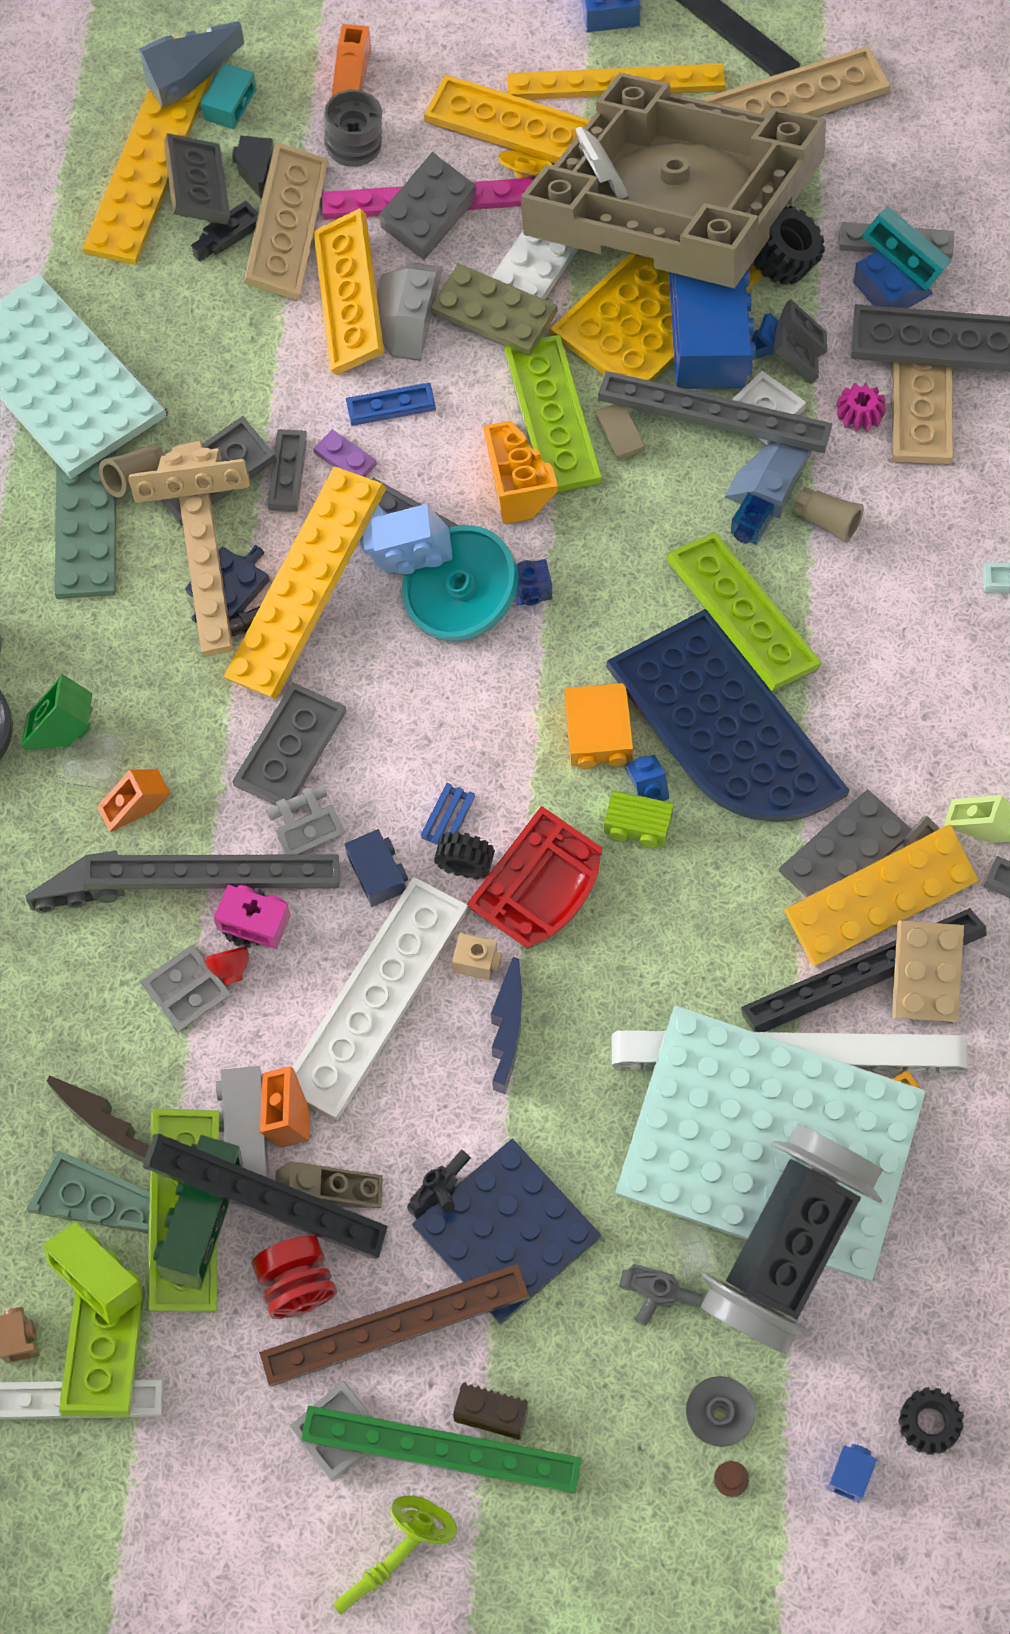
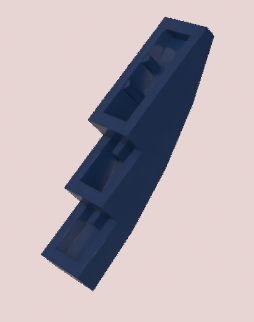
M516 957L512 958L491 1012V1024L499 1026L491 1047L492 1057L500 1059L492 1080L493 1090L506 1094L513 1072L521 1033L522 986L519 958Z

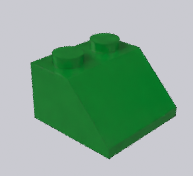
M61 674L27 713L21 747L25 750L70 746L77 737L83 738L91 725L89 723V716L93 710L91 706L92 693L64 674Z

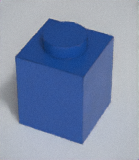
M852 1444L849 1447L844 1445L827 1490L860 1503L864 1497L877 1458L870 1456L871 1451L863 1446Z

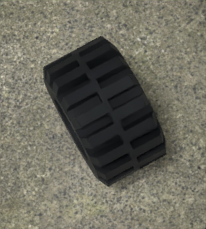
M785 205L770 227V237L755 258L754 267L756 269L759 268L762 272L761 274L765 278L767 276L770 277V280L774 283L778 281L781 285L797 283L823 257L822 254L825 252L823 243L825 240L824 236L820 235V227L815 225V220L811 216L808 217L805 211H798L795 206L791 205L787 208Z

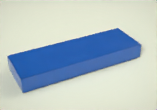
M430 382L346 398L351 426L436 410Z

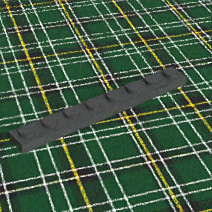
M606 371L598 392V401L824 454L833 423L610 371Z
M339 854L84 855V889H226L227 885L237 888L239 885L254 888H339L340 885Z

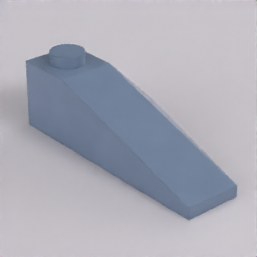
M240 22L213 26L207 32L196 34L195 31L186 32L185 37L176 39L172 35L165 36L139 48L147 86L162 107L186 97L244 44Z
M772 441L769 445L764 446L736 473L725 498L779 519L812 450Z

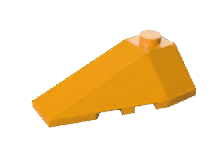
M512 421L483 425L503 524L533 519L558 492L553 467L541 459L540 452L537 449H533L527 443V438Z

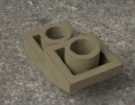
M613 404L595 411L597 421L605 432L608 444L618 461L645 451L642 439L626 407Z

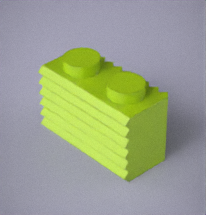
M612 790L604 821V834H608L615 841L624 842L627 839L639 841L642 846L647 848L665 847L674 803Z

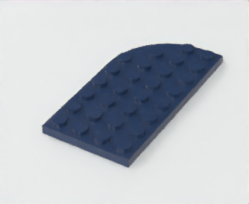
M706 609L607 660L606 668L618 683L625 685L628 697L685 772L707 797L721 807L754 820L785 822L812 816L848 796L850 791Z

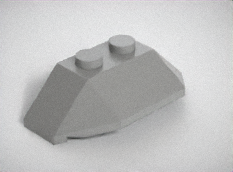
M413 263L381 275L377 291L382 339L383 344L392 357L421 361L432 316L430 307L437 296L443 271L442 266Z

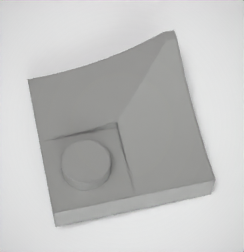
M344 1381L313 1405L314 1407L374 1418ZM306 1412L290 1425L300 1441ZM302 1442L333 1482L367 1456V1454Z

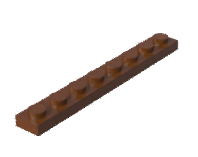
M515 1264L259 1353L268 1385L272 1387L529 1299L530 1297L520 1266Z

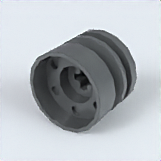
M349 89L338 92L325 105V148L330 157L346 166L368 164L381 151L382 107L373 95L362 90Z

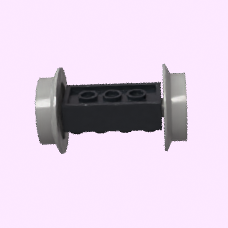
M798 1123L788 1141H772L771 1145L813 1169L789 1159L726 1279V1282L731 1285L703 1272L701 1275L710 1287L701 1305L702 1309L740 1332L783 1354H787L796 1336L813 1335V1332L784 1314L798 1320L861 1199L859 1195L842 1187L837 1182L880 1204L883 1201L874 1189L883 1171L881 1167Z

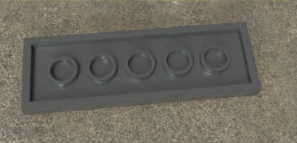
M855 304L851 359L1010 371V316Z

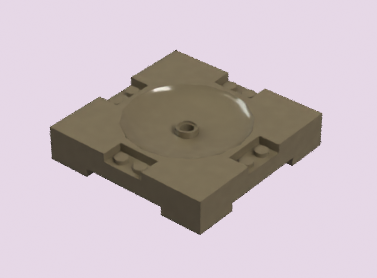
M619 72L596 101V113L585 125L584 129L590 132L604 148L627 190L628 197L623 199L616 198L607 181L599 182L582 151L577 135L555 165L546 164L522 194L523 234L597 254H602L606 247H610L615 250L654 258V268L735 289L768 241L770 227L786 204L792 205L825 158L826 119L775 107L771 109L768 115L671 94L669 83Z

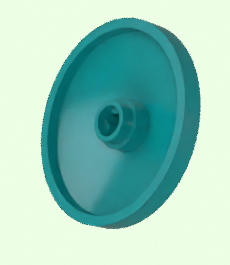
M459 525L449 528L453 560L443 562L438 567L416 569L413 573L404 574L402 597L408 615L421 630L439 640L465 641L489 631L506 615L517 592L518 568L513 553L495 533L474 525Z

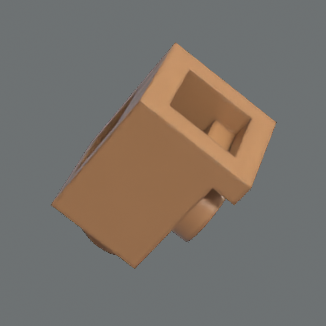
M16 1307L5 1310L4 1315L0 1316L1 1359L5 1363H11L40 1356L39 1349L34 1343H31V1341L36 1340L33 1320H28L25 1316L24 1308Z

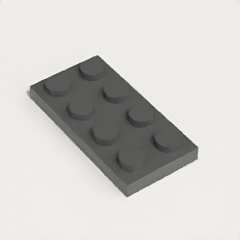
M167 133L164 147L173 214L227 225L230 219V210L220 144Z
M244 416L202 443L203 448H219L221 462L244 459L250 479L277 461L275 454ZM233 490L210 493L212 505ZM179 497L162 499L161 501L179 525L183 526Z
M292 682L232 781L234 787L273 805H276V802L283 798L287 801L296 797L346 714V706Z
M867 789L779 868V872L804 896L808 897L890 855L904 842L903 839L912 829Z

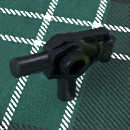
M461 1149L446 1167L441 1165L437 1169L430 1170L424 1176L422 1186L410 1198L407 1210L416 1219L420 1218L426 1213V1210L438 1202L443 1212L449 1213L453 1211L455 1204L451 1196L454 1193L455 1184L458 1180L455 1176L471 1157Z

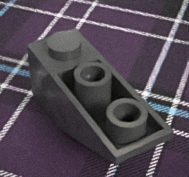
M115 850V851H108V852H102V853H96V854H90V855H119V854H118L117 850ZM83 856L28 893L26 901L32 911L36 910L40 913H47L53 911L58 906L67 905L71 908H78L86 905V902L89 901L113 902L118 897L125 896V889H84Z

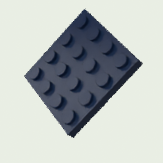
M513 1138L454 1188V1193L451 1195L455 1204L453 1211L449 1213L443 1212L438 1202L412 1224L414 1229L461 1282L519 1264L530 1298L489 1312L500 1326L601 1238V1234Z

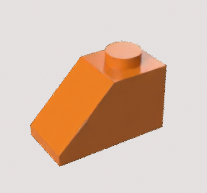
M130 769L97 808L109 832H112L156 811L171 793L158 769Z
M288 1066L262 1073L260 1133L280 1148L309 1141L310 1110L294 1068Z

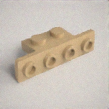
M199 448L194 452L187 453L170 452L165 456H161L157 471L130 474L128 478L136 503L249 488L251 483L245 460L237 459L221 462L219 448Z

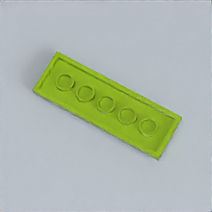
M560 334L541 338L531 356L504 346V353L530 446L533 449H537L540 452L541 459L553 467L558 485L557 493L601 484L602 477Z
M716 532L668 553L666 560L771 691L777 690L819 669L822 663L821 660Z
M153 1108L151 1111V1139L153 1134H162L189 1146L192 1143L198 1144L200 1135L219 1140V1110ZM150 1171L147 1312L215 1313L217 1311L218 1240L201 1290L164 1280L160 1276L156 1267L157 1261L153 1260L158 1241H164L168 1228L164 1227L167 1213L170 1207L176 1208L179 1196L176 1195L178 1182Z

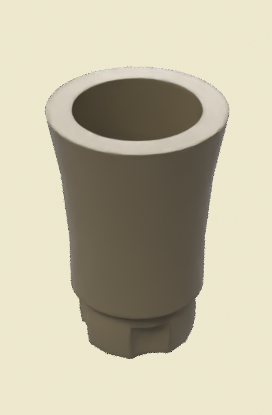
M153 444L120 456L103 459L99 465L100 479L105 489L112 496L121 498L131 491L128 481L129 475L157 471L160 458L165 456V453L160 446Z
M806 487L799 492L793 508L794 514L832 533L845 543H848L852 538L864 512L863 504L833 497L819 490L815 492Z

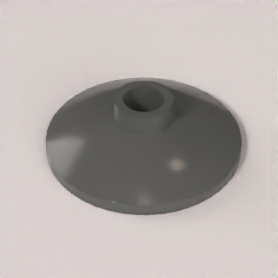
M715 1376L701 1381L691 1391L686 1404V1418L692 1432L700 1440L712 1446L726 1447L740 1442L750 1432L755 1420V1405L751 1394L740 1382L729 1377ZM718 1407L723 1408L727 1414L722 1420L715 1418L713 1411Z

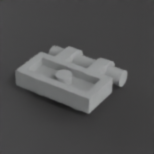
M323 785L314 789L308 787L301 790L302 794L287 801L283 798L277 801L275 806L265 810L270 821L282 817L285 825L274 831L285 854H300L345 833L333 805L321 809L317 800L328 796ZM307 805L311 814L295 820L292 812Z

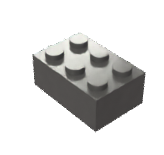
M432 152L379 214L381 228L413 253L425 259L477 199L476 185Z

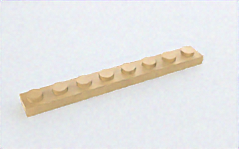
M201 441L173 446L172 452H194L199 448H203ZM210 493L179 497L201 653L204 657L231 652L233 651Z

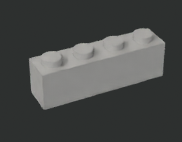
M261 1067L221 1069V1081H216L217 1100H222L223 1112H219V1132H224L225 1142L240 1146L243 1168L269 1178L267 1137L260 1133Z

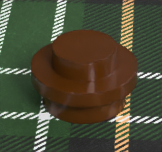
M726 1461L716 1469L714 1484L722 1495L737 1497L747 1489L749 1475L742 1464L736 1461Z

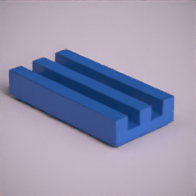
M446 783L421 833V839L438 845L441 835L444 833L460 798L465 801L449 831L454 834V831L459 832L475 799V793L470 791L466 793L464 789L460 787L456 789L452 787V784ZM452 794L454 796L433 836L430 833L449 795Z

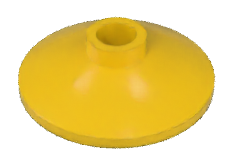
M515 150L503 151L498 157L499 162L514 171V176L517 178H531V176H537L546 164L553 166L550 161Z

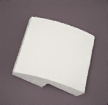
M582 127L576 128L582 151L599 182L607 181L616 198L623 199L628 197L621 178L599 141Z

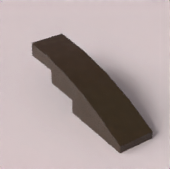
M49 1075L47 1083L75 1117L97 1136L119 1151L144 1163L149 1145L133 1139L136 1132L131 1123L110 1115L113 1108L108 1099Z

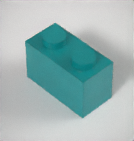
M224 63L220 72L214 75L212 86L208 93H204L202 96L200 107L203 109L204 119L235 129L257 90L254 72Z

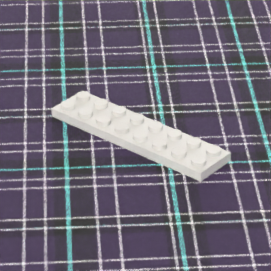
M415 877L412 878L292 1067L295 1070L309 1107L336 1122L338 1121L468 911L467 904Z

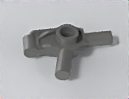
M633 1264L628 1270H623L619 1283L620 1288L635 1291L647 1298L635 1317V1320L644 1326H647L658 1305L670 1308L674 1301H679L700 1307L703 1295L678 1287L679 1283L673 1274Z

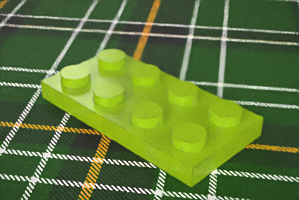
M143 1285L139 1286L142 1301L110 1325L75 1292L59 1405L61 1416L130 1417L145 1295Z

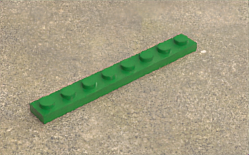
M309 1405L301 1436V1442L571 1494H575L577 1490L582 1457Z

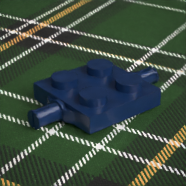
M254 545L245 557L236 555L223 546L219 549L229 619L236 617L237 612L244 611L270 581L268 574L254 565L264 555L263 549L257 545ZM190 582L185 587V590L188 595L193 597L192 585ZM196 613L191 616L192 621L197 623Z

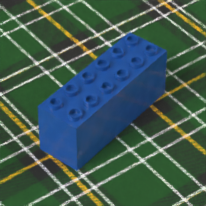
M749 269L735 289L669 272L676 387L683 389L744 388L747 377H752V360H755L756 347L755 342H751L750 336H753L754 322L753 318H749L748 313L752 308L751 294H747L746 288L750 284Z

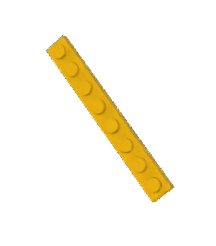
M701 64L507 73L508 94L526 100L601 96L619 72L669 83L670 93L725 91L724 65Z

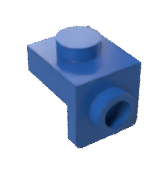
M771 313L764 315L760 329L754 331L751 342H755V359L775 353L774 339L779 321Z
M655 755L639 757L634 761L626 763L628 775L636 788L638 796L661 801L669 799L666 774Z

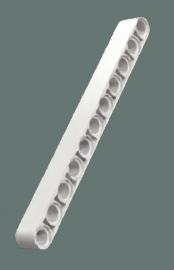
M626 1030L614 1032L611 1035L612 1068L621 1070V1067H631V1070H653L666 1031ZM755 1032L876 1074H882V1071H892V1074H901L908 1070L910 1074H914V1071H924V1074L947 1075V1072H957V1075H962L969 1071L967 1038L960 1035Z

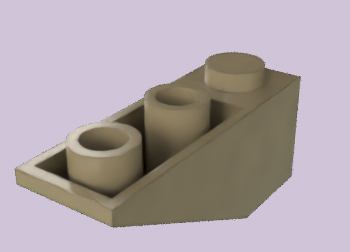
M290 1161L276 1170L275 1181L339 1207L381 1208L383 1175Z

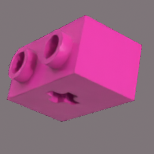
M227 885L213 919L219 931L277 949L291 915L288 904L278 896L268 895L265 897L256 894L253 889L244 885H239L238 888Z

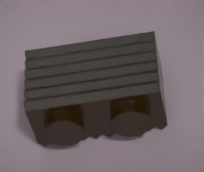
M464 1382L460 1387L453 1418L456 1423L521 1440L529 1407L526 1399L521 1401L520 1397L514 1399L513 1395L508 1397L506 1393L501 1395L499 1391L496 1393L493 1390L487 1391L486 1387L481 1390L479 1386L474 1388L473 1384L468 1386Z

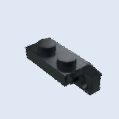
M244 201L230 210V219L227 225L210 223L203 228V233L199 236V240L191 244L193 256L201 262L212 253L214 255L219 254L255 230L259 212L247 201Z

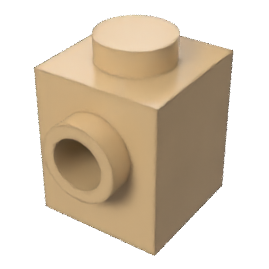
M459 933L452 959L453 973L491 980L492 972L499 971L502 953L497 950V941Z

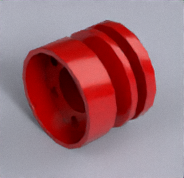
M299 1236L282 1241L261 1251L251 1261L259 1285L270 1286L265 1290L263 1298L266 1303H270L267 1309L272 1319L290 1318L307 1313L327 1303L337 1294L334 1282L329 1281L332 1277L329 1269L318 1268L324 1263L325 1256L316 1236Z

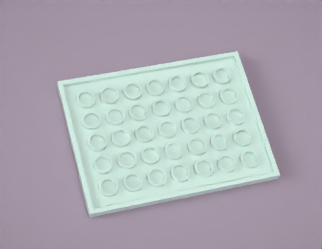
M674 1006L614 1195L747 1240L789 1159L813 1169L771 1145L772 1141H788L797 1123L883 1169L874 1186L875 1191L883 1200L881 1204L837 1182L842 1187L859 1195L861 1199L825 1266L871 1282L926 1090Z

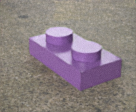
M333 429L313 448L317 456L333 467L335 466L366 477L377 465L376 459Z

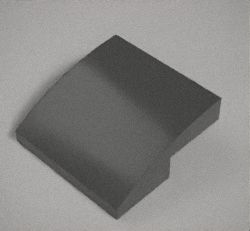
M789 300L786 302L776 328L774 352L811 383L819 378L818 357L828 352L827 331L793 300Z

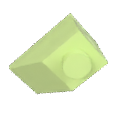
M1002 795L953 799L943 827L951 824L954 831L990 843L1010 842V802Z

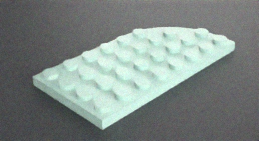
M39 274L10 292L0 301V400L70 479L166 417L165 410Z

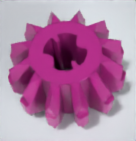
M854 382L851 389L845 387L841 396L837 399L838 419L844 420L845 428L853 424L855 433L859 430L860 426H863L867 432L871 429V425L878 427L881 423V418L885 416L886 412L885 395L879 394L878 386L870 389L867 382L863 387H859Z

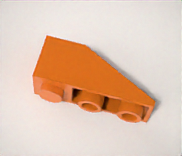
M342 23L337 45L331 97L338 92L349 89L362 90L371 52L369 26Z

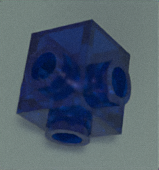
M524 560L517 563L518 587L515 595L517 606L524 604L531 606L541 601L551 600L552 581L547 560Z

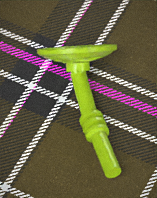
M406 1495L396 1498L391 1505L390 1513L394 1522L408 1536L382 1563L379 1561L375 1563L376 1568L370 1567V1573L364 1572L363 1579L332 1603L336 1611L340 1615L343 1614L370 1590L376 1591L378 1584L381 1586L385 1584L384 1579H391L390 1574L421 1542L438 1545L451 1542L457 1533V1526L451 1515L443 1508L422 1497ZM413 1508V1509H418V1511H417V1510H408V1511H405V1512L403 1513L402 1509ZM433 1517L436 1518L444 1528L438 1529L436 1524L434 1523Z

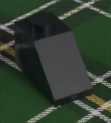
M240 135L238 146L233 148V163H237L238 174L262 199L274 147L273 138Z

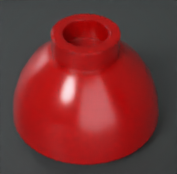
M240 947L207 956L205 963L210 972L223 979L224 985L243 980L242 974L249 962V951L246 947Z

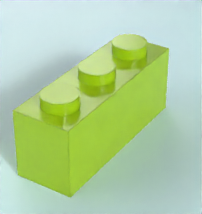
M74 1222L43 1244L47 1264L109 1325L142 1301L139 1288L141 1281L137 1274L130 1268L126 1270L111 1249L105 1250L99 1245L97 1237L90 1229L84 1230Z

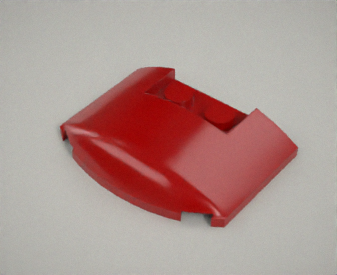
M541 806L468 901V908L526 949L534 947V944L545 941L559 932L582 908L598 877L602 847Z

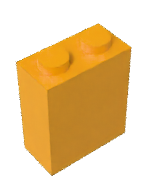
M618 683L564 688L571 766L591 769L596 764L609 763V765L617 767L633 761V745L625 685Z

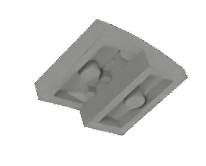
M193 944L140 981V984L177 1032L231 995L219 977L210 972L204 959Z

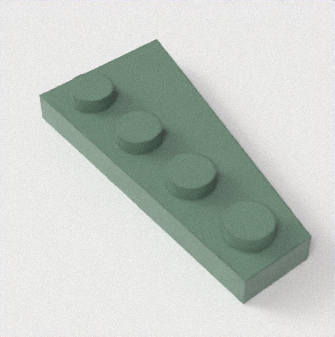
M58 1150L27 1210L33 1214L149 1233L150 1191Z

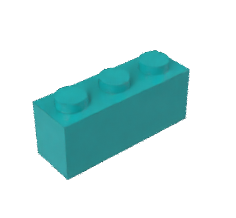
M888 205L861 235L925 291L928 290L952 262L951 259Z

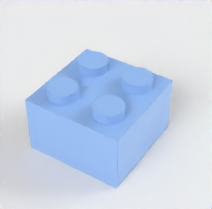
M428 504L371 518L374 552L396 574H410L416 569L438 567L443 562L453 560L449 527Z

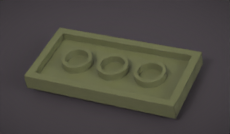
M459 263L430 307L431 313L529 356L533 353L558 312L557 305Z

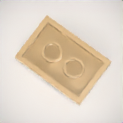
M898 921L892 1018L958 1022L964 925Z

